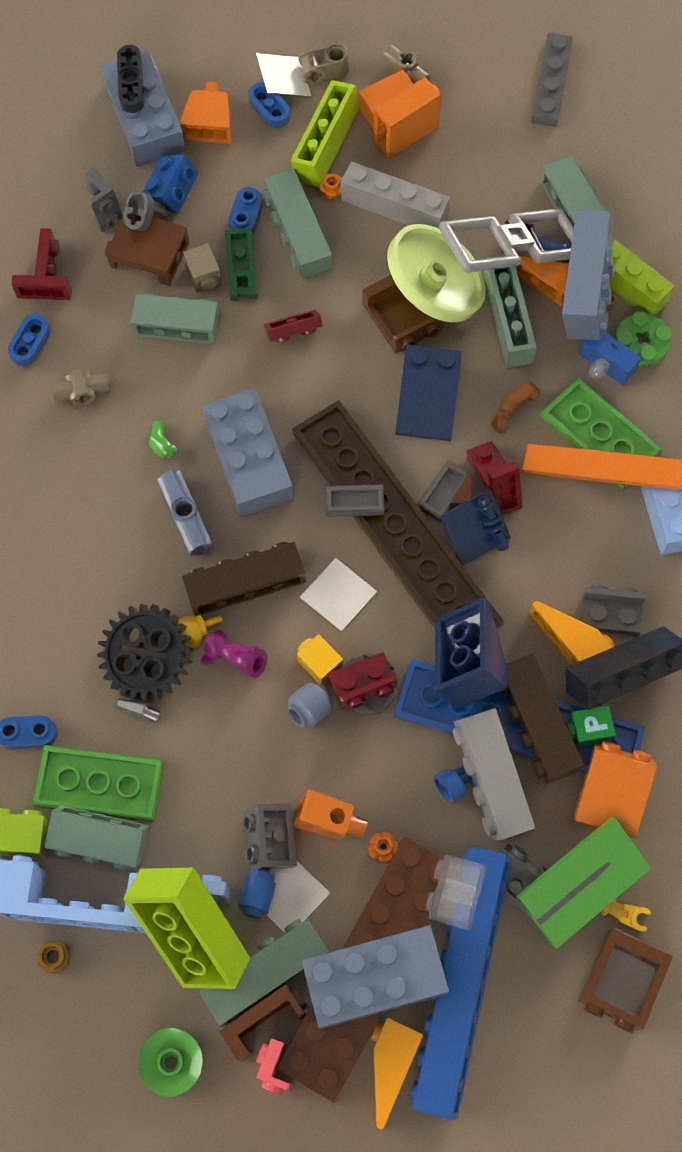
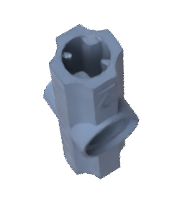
M171 470L163 473L157 481L189 555L199 556L206 553L213 547V544L181 471ZM185 509L192 511L184 517L178 515L180 511Z

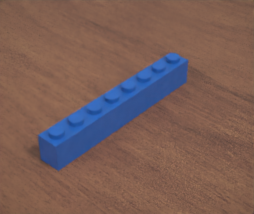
M469 846L468 854L464 853L462 856L460 871L464 872L461 885H457L453 897L454 904H457L455 915L449 918L446 934L450 938L447 949L444 948L440 956L449 993L432 998L436 1002L434 1012L428 1015L425 1025V1033L429 1035L426 1047L421 1048L418 1057V1067H421L419 1081H414L410 1099L414 1101L412 1110L448 1120L458 1119L512 858L507 854Z

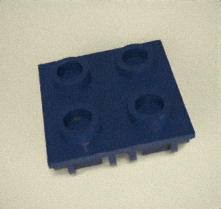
M490 488L440 516L462 566L493 548H498L499 551H505L509 548L508 543L511 536Z

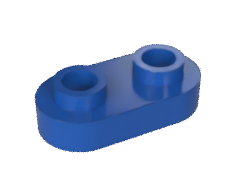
M264 82L251 86L249 89V102L255 111L269 126L274 128L285 126L290 120L288 104L278 93H267Z
M246 187L236 194L229 216L230 230L252 228V234L254 233L263 206L262 195L257 189Z
M39 314L27 316L9 343L8 353L16 365H30L36 360L50 335V326L44 316ZM37 329L41 330V331H40L39 333H37V334H34V333H33V332H34L35 330H37ZM22 352H28L26 355L20 356Z
M47 716L7 717L0 721V744L7 749L43 748L44 745H52L58 735L57 726ZM39 726H45L44 733L37 735L36 729ZM10 727H14V734L11 736H6V730Z

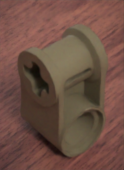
M340 43L306 49L298 56L299 63L303 66L304 70L303 80L310 85L333 79H341L349 72L348 51Z

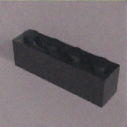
M662 626L565 668L566 693L587 710H590L681 670L682 638Z

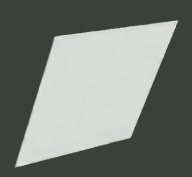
M256 53L267 93L312 96L309 85L303 80L304 70L303 66L299 63L298 57Z
M335 558L300 598L342 631L376 594L377 590Z
M298 861L297 866L293 868L271 869L269 872L275 875L274 883L276 887L267 916L286 934L284 931L286 926L297 919L304 922L330 892Z

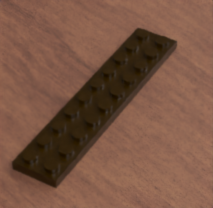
M339 400L292 428L293 435L330 486L383 485L384 515L353 517L434 629L435 619L480 598H486ZM489 602L496 629L503 626L504 620Z

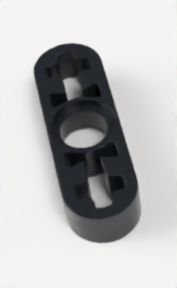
M125 45L117 52L118 97L123 111L136 113L140 112L144 107L143 63L139 48L135 45ZM129 57H132V65L127 64ZM128 76L137 77L134 82L128 83L124 81ZM129 91H130V93H133V94H134V99H133V101H131V102H129V101H130Z

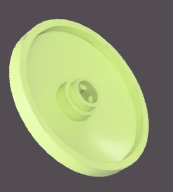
M425 224L409 225L399 231L391 241L387 253L390 273L403 295L419 310L441 321L461 322L469 319L482 306L486 295L482 272L467 273L462 269L439 228ZM463 246L470 260H475L471 253Z

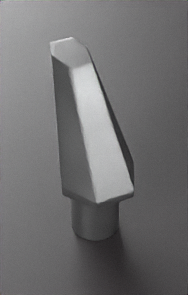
M118 699L114 706L138 720L145 718L155 723L160 714V711L147 707L148 702Z

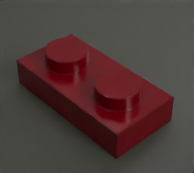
M314 309L265 323L263 326L270 341L284 342L289 340L291 335L314 333L317 330L316 328L323 327L320 314Z

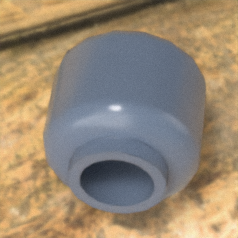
M305 683L288 698V715L298 726L314 727L331 713V693L323 685Z

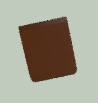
M471 476L465 478L452 498L449 511L473 498V478Z

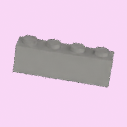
M352 161L341 181V201L406 225L425 224L439 228V224L442 221H446L449 216V196Z
M496 708L454 721V739L458 746H462L465 755L463 766L467 775L472 777L475 786L472 792L475 802L478 806L481 805L485 816L482 819L486 834L491 836L492 840H503L535 829Z

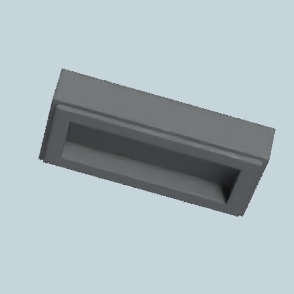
M447 460L418 502V507L422 512L442 522L440 516L449 511L452 498L465 478L472 476V474Z
M383 485L325 486L326 517L384 515Z

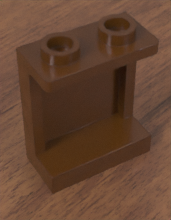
M135 215L134 221H141V216ZM152 217L151 224L146 230L135 231L125 225L123 218L119 219L116 224L114 238L107 243L105 256L108 258L111 268L116 269L118 263L157 274L161 284L171 286L184 256L183 252L186 251L189 245L187 227Z
M392 275L362 290L363 306L395 354L401 350L406 351V345H416L417 342L426 337L432 338L436 336L443 327V321L425 314L403 295L393 280Z
M284 985L219 1031L237 1061L243 1062L253 1055L243 1037L288 1005H292L301 1020L305 1017L303 1009L308 1006L297 988L290 991L287 985Z

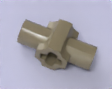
M390 45L384 51L383 60L390 64L396 73L404 70L413 84L424 77L430 81V75L418 66V54L413 50L400 51L394 45Z
M82 369L71 371L69 375H66L67 381L51 384L55 403L71 399L72 404L80 406L90 404L96 399L95 394L110 391L106 373L90 376L89 371Z

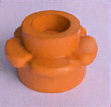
M326 174L319 187L323 196L328 199L338 198L341 195V181L343 178L337 174Z
M389 832L374 834L369 840L370 847L368 851L370 856L382 863L391 861L399 847L398 842L394 840V835ZM385 844L386 849L382 850L380 846Z

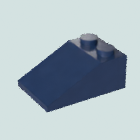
M406 345L395 435L451 441L462 351Z
M480 598L435 619L436 693L458 709L507 688V663L487 598Z

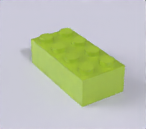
M194 867L141 869L123 900L182 988L235 989L251 958Z

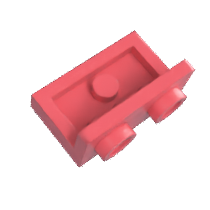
M271 1038L269 1045L263 1043L256 1062L261 1064L256 1078L263 1080L261 1088L281 1095L283 1089L291 1091L293 1085L275 1077L278 1070L277 1066L284 1055L287 1045Z

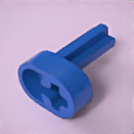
M463 765L455 770L447 768L433 776L440 794L450 802L466 794L464 785L473 781L472 777L467 775Z

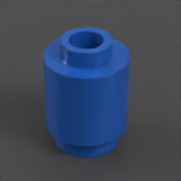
M251 869L250 875L245 878L238 907L243 909V915L260 919L261 915L269 913L276 887L274 874L259 869Z

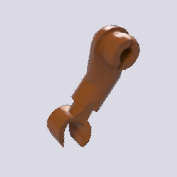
M525 382L509 394L500 409V413L492 418V427L498 433L500 431L505 433L509 426V418L514 414L517 406L526 399L531 402L536 401L541 395L540 389L532 382Z

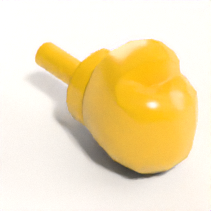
M201 615L181 617L176 625L182 623L187 626L182 635H190L192 639L186 642L185 645L196 648L200 645L202 636L207 635L206 627L221 623L223 620L221 615L207 620H203Z

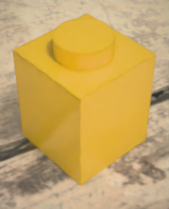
M319 634L314 639H306L298 647V663L319 685L324 686L329 681V673L343 668V658Z

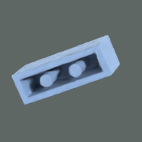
M640 486L661 556L682 552V491Z

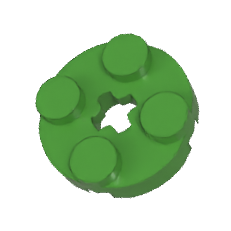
M637 311L619 324L614 339L642 357L638 367L649 364L653 366L660 363L667 355L671 345L672 331L659 318L644 311ZM638 336L646 337L650 343L644 342L642 345L639 344Z

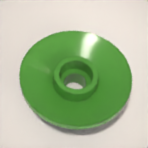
M165 1028L150 1035L143 1043L137 1060L138 1073L143 1084L153 1093L165 1097L178 1096L191 1089L199 1079L203 1067V1055L198 1042L191 1034L178 1028ZM169 1056H175L178 1061L177 1066L173 1069H169L166 1066V1060Z

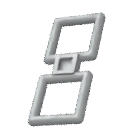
M558 208L513 213L509 216L511 224L500 225L494 216L442 221L439 224V230L462 269L469 273L518 266L521 263V258L517 253L519 251H528L535 263L569 260L571 248L541 252L524 223L557 220L571 243L574 226L564 210ZM489 228L506 256L471 261L454 231Z

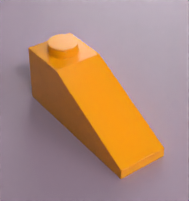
M535 601L531 605L530 616L571 665L615 647L610 637L602 635L598 629L541 602Z
M388 1017L385 1024L378 1022L371 1037V1041L376 1043L373 1049L376 1127L383 1130L423 1037V1034Z

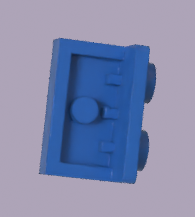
M184 154L161 156L150 179L145 184L143 193L150 195L153 201L165 204L172 213H178L198 175V170Z

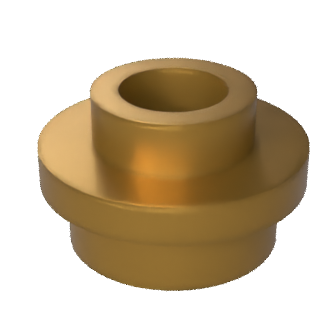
M56 940L44 943L37 953L39 967L48 973L62 971L69 962V950L66 945ZM57 951L59 953L58 961L50 963V953Z

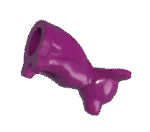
M217 629L213 635L206 637L204 642L205 655L200 660L202 664L209 665L218 658L223 657L232 665L239 667L242 673L257 678L266 667L267 653L265 650L258 649L255 645L247 647L240 643H227L225 633Z

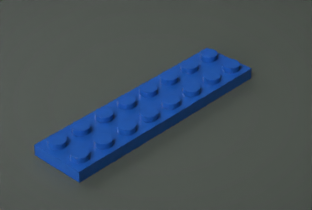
M411 659L394 718L453 735L454 721L496 708L510 752L534 759L531 750H526L520 739L522 729L518 721L513 722L509 714L507 705L510 702L506 693L501 694L499 691L456 709L435 692V666ZM556 701L565 722H569L568 718L573 711L585 710ZM612 717L616 736L611 743L619 745L621 747L620 751L632 754L633 750L640 751L645 726ZM593 746L577 748L584 764L580 771L581 773H586Z

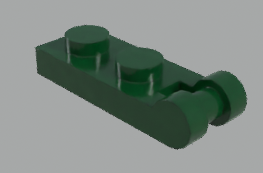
M252 228L225 230L230 300L237 301L240 297L258 299ZM248 281V286L238 287L237 282Z

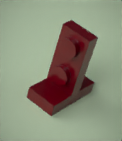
M40 228L34 275H12L11 285L17 298L71 300L72 290L68 278L56 276L57 271L54 259L55 256L59 255V241L55 240L51 229Z
M493 441L466 450L467 459L487 490L491 489L501 515L503 516L523 508L520 469L516 462L506 463Z

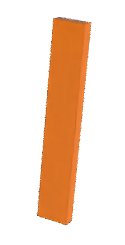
M527 444L522 471L525 474L682 491V459Z

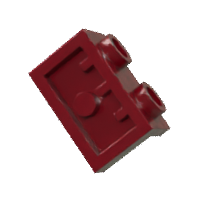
M384 652L328 674V679L341 710L347 707L350 710L359 708L366 704L367 699L377 696V698L389 696L398 685L396 674L393 675Z

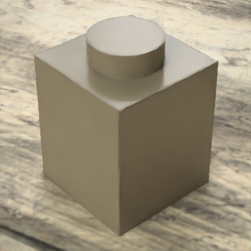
M209 243L183 252L185 265L196 293L202 290H211L217 285L222 284L220 270Z

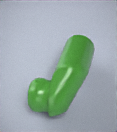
M153 421L149 438L150 448L161 458H173L177 448L164 437L166 424L162 421Z

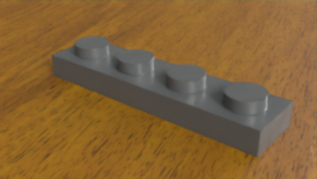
M554 33L547 34L531 123L557 127L573 36Z

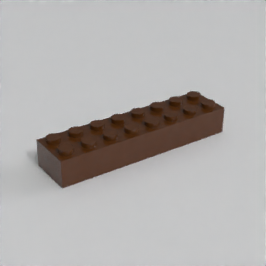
M404 836L342 949L429 926L456 878L460 867ZM312 1004L279 1062L277 1069L335 1103L383 1012L319 1030Z

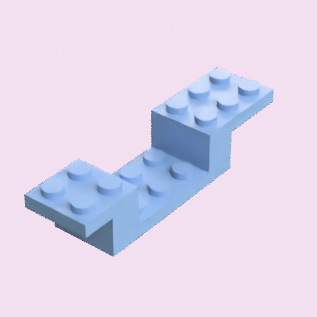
M0 855V916L9 920L146 934L126 903L124 910L120 906L102 904L101 910L94 909L95 907L89 906V903L70 901L69 906H63L62 903H57L55 899L43 898L47 872L39 867L38 862H33L30 857L16 855L13 856L11 861L1 858ZM138 873L129 874L127 891ZM203 875L202 882L214 901L230 904L231 890L226 882L221 881L222 877Z

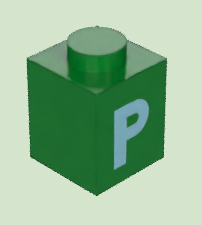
M609 706L573 711L568 718L569 722H565L576 748L593 746L594 743L602 744L603 741L611 742L616 736Z

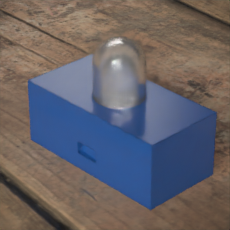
M603 330L601 341L584 340L579 353L580 356L592 363L588 370L589 376L592 379L599 380L607 374L623 386L637 371L642 358Z

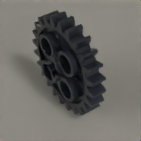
M140 604L138 612L135 607L129 606V615L119 611V622L109 620L113 629L111 631L102 630V633L108 638L106 641H98L100 646L105 647L103 652L97 654V657L105 659V662L98 667L102 670H108L103 679L107 681L114 680L110 688L114 690L121 688V696L127 697L131 693V699L138 701L140 696H142L144 701H150L153 694L155 698L161 699L162 689L166 693H173L170 684L174 683L181 686L182 683L178 678L179 674H189L183 666L193 662L186 658V653L194 651V648L185 645L192 637L190 635H182L187 626L182 623L176 625L180 617L174 614L169 617L170 610L166 608L160 611L159 606L152 604L150 609H148L147 605ZM135 628H138L139 637L136 641L131 642L130 634ZM165 633L167 635V642L163 647L159 648L158 638ZM126 645L169 654V659L122 651L121 647ZM131 657L133 661L132 667L129 671H125L124 662L127 658ZM158 662L161 670L156 677H153L151 668Z

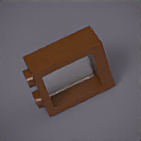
M612 927L607 931L578 1001L585 1004L584 1010L592 1015L602 1018L605 1014L616 1019L614 1025L627 1032L632 1033L634 1029L642 1030L646 1025L673 956Z

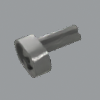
M134 191L127 198L123 220L128 228L135 231H144L150 226L152 217L163 220L164 216L168 217L169 211L165 210V205L153 201L150 195L141 191ZM134 216H141V221H134Z

